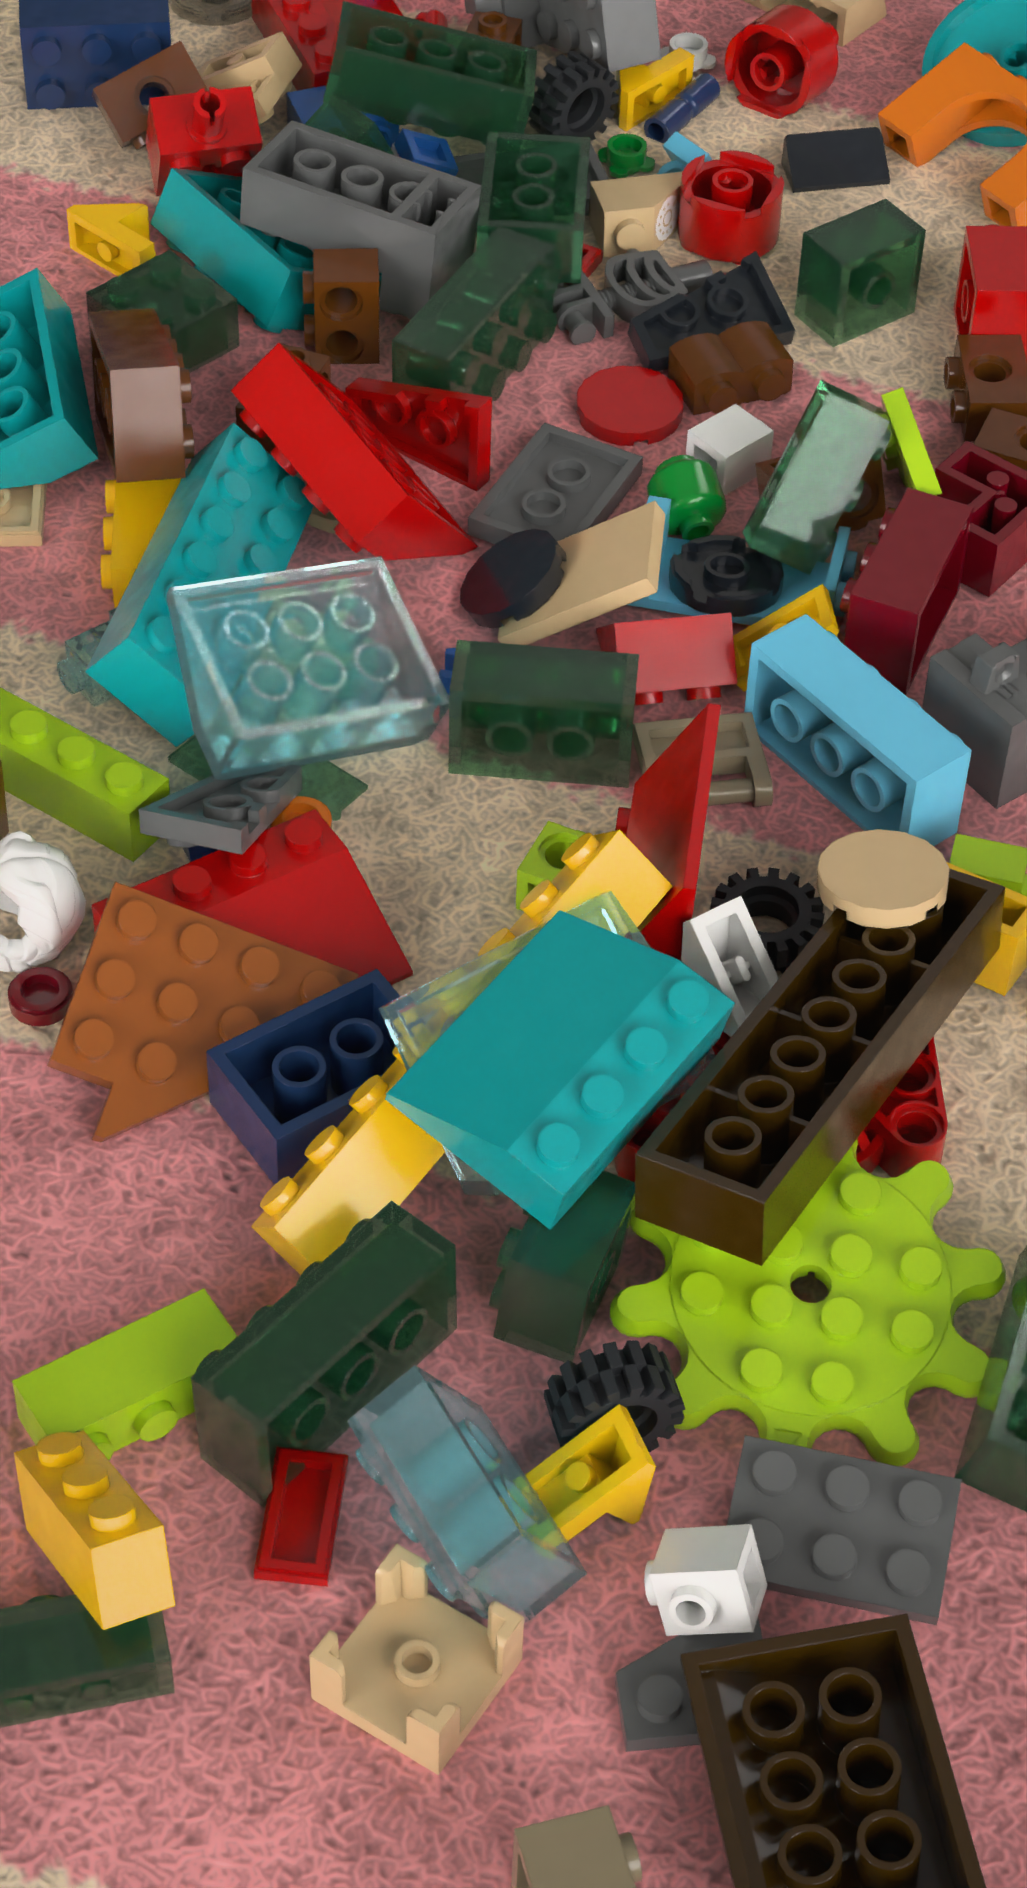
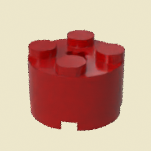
M786 4L777 5L744 27L731 39L725 54V73L728 82L733 80L740 93L736 96L743 106L775 119L784 118L802 109L824 93L835 79L838 69L837 45L839 36L837 30L830 23L823 22L812 11L801 6ZM781 88L793 94L780 95L777 89Z
M735 150L720 151V159L704 162L705 155H702L690 161L684 168L681 177L678 235L681 246L685 250L694 252L702 257L715 261L732 262L736 265H740L742 258L757 251L759 257L771 251L779 238L784 191L783 177L781 175L778 179L774 174V165L761 156Z

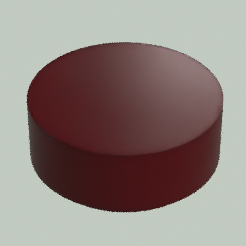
M50 967L27 969L18 974L8 987V1001L11 1013L17 1020L30 1026H48L64 1019L73 995L72 983L67 975Z

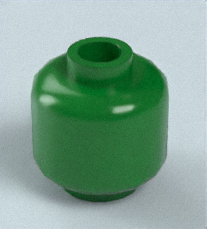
M678 455L663 461L656 468L655 474L647 485L648 498L650 495L672 499L668 535H682L684 540L709 536L726 513V499L715 469L708 462L696 459L693 456Z

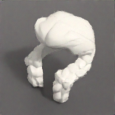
M17 831L7 834L0 840V909L18 915V924L24 930L25 935L21 939H7L0 934V971L21 973L31 969L32 966L36 967L59 956L70 943L83 921L86 900L77 880V872L68 855H65L63 850L50 844L36 842L30 834Z

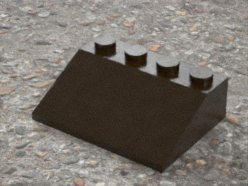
M907 1613L680 1654V1662L733 1888H986Z

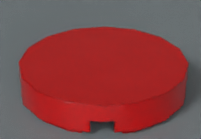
M615 366L599 370L583 381L577 390L576 413L580 417L579 422L584 430L601 441L618 446H634V442L648 440V444H652L667 438L678 428L683 417V393L673 380L659 371L641 366Z

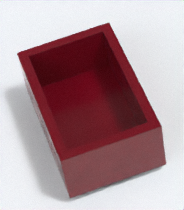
M907 488L896 509L892 507L887 508L880 525L878 543L869 542L866 546L860 564L859 578L850 577L847 581L840 602V611L848 613L847 621L842 623L837 635L841 643L864 662L875 667L881 676L904 695L907 694L960 590L974 508L970 505Z

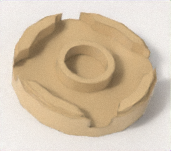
M882 829L853 832L833 841L821 853L817 868L816 888L824 905L831 911H833L834 905L846 911V920L858 925L884 929L911 926L925 920L928 910L936 906L938 911L945 903L950 868L943 854L928 841L911 834Z

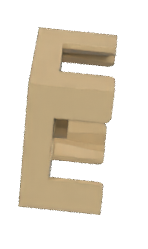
M396 1543L376 1570L375 1604L346 1642L338 1649V1635L330 1630L310 1654L311 1698L439 1775L522 1661L524 1617L503 1604L492 1601L488 1606V1628L430 1595L428 1593L427 1562Z

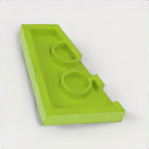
M903 387L881 395L882 413L875 415V420L878 426L876 428L879 439L877 444L887 471L897 468L901 480L907 488L935 496L942 494Z

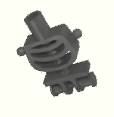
M632 248L627 250L625 254L615 255L607 261L605 265L604 289L596 290L579 266L569 268L568 287H564L562 280L558 276L550 275L540 281L537 286V293L542 300H546V310L551 317H555V322L561 331L568 330L570 340L574 345L592 341L596 335V329L604 339L612 337L615 314L630 324L631 319L676 294L687 295L704 286L706 278L713 275L710 264L705 259L670 267L657 250L639 252L637 249ZM621 281H625V284L619 285L618 283Z

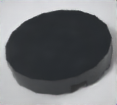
M529 529L516 532L497 542L478 558L466 574L460 588V604L474 621L482 627L492 629L502 627L504 625L500 620L507 619L510 616H513L516 621L524 619L545 604L559 587L564 575L560 565L562 561H566V552L548 531Z
M709 535L687 542L682 545L680 554L676 555L674 553L669 567L670 590L682 603L699 612L707 614L731 613L732 617L748 616L763 612L777 602L783 587V566L778 557L765 546L759 545V551L746 547L747 539L734 535Z

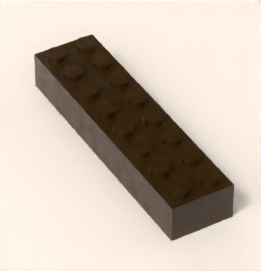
M949 869L946 901L937 911L935 906L926 912V919L914 925L890 929L858 925L846 920L847 912L837 907L635 1154V1217L762 1266L999 949L1005 887Z

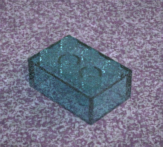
M414 1365L347 1420L362 1445L355 1451L358 1461L375 1482L381 1486L386 1485L396 1502L389 1508L394 1521L408 1538L415 1543H421L431 1559L425 1565V1571L433 1585L449 1601L454 1602L459 1598L469 1603L485 1619L488 1618V1606L492 1601H497L522 1615L525 1623L587 1574L482 1407Z

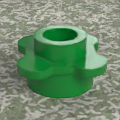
M629 133L615 135L608 140L607 147H603L598 151L597 156L600 162L606 163L609 167V174L615 178H627L631 174L640 171L651 172L655 168V160L652 157H647L646 141L638 135Z

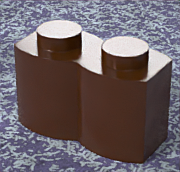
M748 321L734 325L719 335L712 333L696 334L670 346L668 378L673 380L683 393V401L693 415L707 412L718 414L734 404L740 405L741 403L758 400L772 401L791 391L794 360L767 322Z

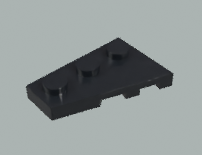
M757 251L742 258L740 266L726 274L720 270L706 278L704 286L687 295L678 293L634 317L630 321L627 334L642 366L655 371H663L668 369L669 347L692 335L702 333L719 335L724 330L743 322L763 321L768 323L784 346L792 343L796 330Z

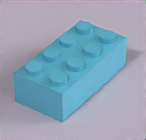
M807 614L751 643L744 713L752 712L760 741L864 831L882 829L905 832L924 839L933 846L957 833L972 752L959 736L949 732L926 713L915 700L904 695L881 676L875 667L864 662L841 643L836 635L825 630Z

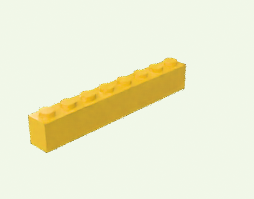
M620 830L597 835L586 833L565 851L561 858L565 867L552 881L545 880L528 893L520 904L524 914L510 930L503 928L487 940L478 953V956L483 961L468 978L465 976L459 977L440 994L435 1003L440 1010L425 1027L422 1025L416 1026L397 1043L392 1052L397 1059L381 1077L379 1075L372 1076L355 1091L349 1100V1105L353 1110L337 1128L331 1125L313 1139L305 1151V1156L309 1159L293 1178L287 1176L278 1181L263 1197L260 1207L264 1212L251 1227L309 1282L332 1285L447 1151L445 1146L386 1101V1093L559 910L629 938L671 889V883Z

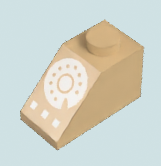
M682 172L590 182L589 223L599 249L603 250V258L625 254L627 250L632 248L637 249L639 252L656 250L678 230Z

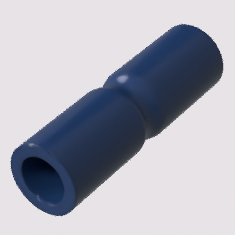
M699 74L676 94L674 99L668 101L645 122L644 132L646 137L664 144L675 131L679 132L691 119L695 118L720 95L718 81L710 74Z

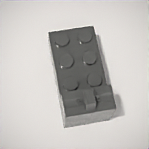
M464 0L467 14L474 15L476 11H496L508 17L522 19V49L546 44L566 54L570 51H575L578 54L581 52L610 72L661 59L655 0Z
M291 120L243 167L240 223L258 229L265 235L281 237L308 247L311 251L313 249L378 248L379 272L382 273L379 309L394 315H403L411 321L427 326L429 322H435L442 313L444 305L471 276L481 185Z
M975 633L960 641L956 646L944 649L930 657L922 709L949 732L959 736L964 744L972 750L966 783L994 808L998 809L1027 793V638L1011 647L1007 643L1001 642L993 648Z

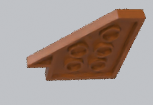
M115 882L110 891L47 1066L109 1089L91 1139L97 1142H104L208 1095L207 1050L358 978L359 974Z

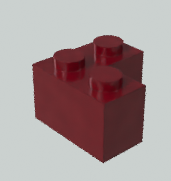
M966 441L935 468V475L942 494L936 496L974 507L961 583L990 597L1027 563V471Z

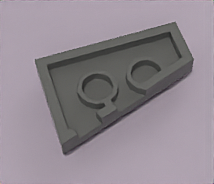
M250 757L139 809L140 833L165 838L167 844L173 847L184 848L199 845L243 854L303 789L302 766Z

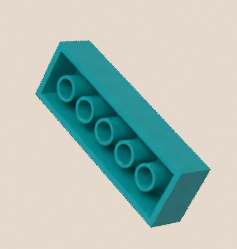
M235 423L231 424L194 455V459H191L185 471L186 478L181 479L85 670L89 676L175 747H178L221 714L314 508V505L301 491L306 484L299 477H293L286 472L256 439L251 438Z

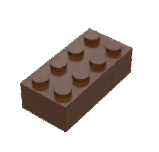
M155 308L88 312L95 418L116 482L186 478L185 459H194L195 450L192 425L187 424L185 408H182V403H191V380L189 369L184 368L182 353L177 352L176 340L171 339L169 324H161Z

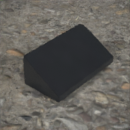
M878 127L790 134L784 138L781 164L793 193L890 184L883 136Z

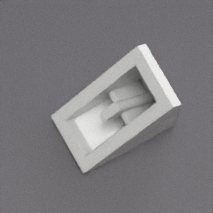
M741 896L683 922L681 962L735 1002L723 1030L732 1037L779 979Z

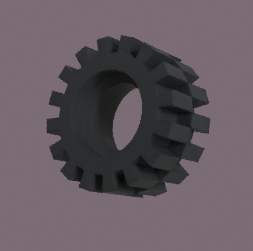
M570 51L568 52V57L563 54L555 57L556 66L548 63L543 68L546 76L543 79L537 76L533 83L538 87L537 92H529L527 99L533 104L526 108V115L531 118L528 121L530 126L552 143L581 138H589L590 142L595 140L594 133L598 130L603 134L607 128L603 124L606 117L613 119L616 111L610 108L611 105L619 101V95L614 92L619 89L618 81L613 79L615 76L612 72L585 54Z
M757 867L747 869L746 880H743L736 872L728 877L727 886L720 883L715 889V897H712L710 910L741 896L751 917L770 916L785 922L789 928L779 932L757 931L775 971H781L783 974L823 926L824 904L820 897L814 898L815 888L809 882L799 888L800 876L790 872L786 880L779 878L780 869L769 867L768 876L760 877Z
M627 1340L623 1349L618 1350L615 1342L603 1344V1353L594 1355L590 1348L579 1353L582 1362L575 1364L568 1360L559 1368L562 1376L551 1375L547 1382L549 1389L544 1390V1399L560 1448L618 1404L627 1408L649 1452L659 1447L658 1437L670 1439L676 1433L674 1425H681L684 1420L683 1410H685V1406L667 1356L663 1351L658 1352L657 1346L647 1343L641 1349L639 1341Z

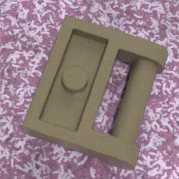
M752 712L724 714L719 717L712 776L745 773L746 778L711 781L708 806L752 802L754 808L771 806L773 803L772 779ZM695 717L634 723L633 742L642 775Z

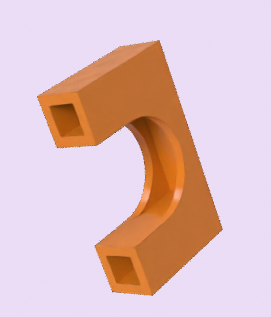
M964 42L878 113L884 144L916 167H919L932 160L960 136L979 128L1007 127L1027 136V79L1021 75H1013L1001 67L992 55L986 52L980 53ZM1027 143L1014 157L980 184L985 215L1000 226H1027Z

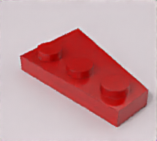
M358 377L345 388V393L356 401L401 455L476 492L490 481L492 397Z

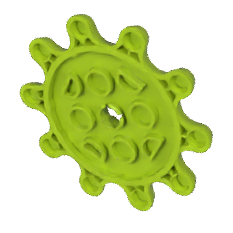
M856 1139L762 1266L635 1217L634 1199L628 1210V1223L634 1233L652 1242L661 1250L665 1259V1268L657 1280L627 1287L616 1294L610 1304V1319L613 1326L626 1336L639 1338L646 1336L663 1337L672 1342L678 1349L682 1362L675 1381L685 1410H683L684 1420L682 1424L674 1425V1428L681 1430L695 1429L720 1411L735 1410L744 1413L752 1419L758 1429L759 1438L812 1449L815 1440L823 1433L832 1430H844L856 1435L875 1461L894 1466H903L911 1462L919 1450L920 1439L908 1414V1404L915 1393L923 1388L937 1387L963 1398H976L984 1394L992 1385L994 1377L993 1364L984 1351L967 1342L956 1332L953 1318L955 1312L963 1304L973 1300H985L997 1295L1005 1283L1006 1270L999 1256L987 1248L964 1249L953 1247L943 1242L935 1234L933 1219L937 1212L946 1206L951 1199L954 1187L952 1178L945 1167L936 1161L927 1160L910 1167L904 1174L898 1177L881 1178L868 1173L858 1164L856 1158L858 1139ZM808 1272L815 1273V1278L824 1283L829 1295L817 1303H808L794 1295L790 1284L797 1278L808 1276Z

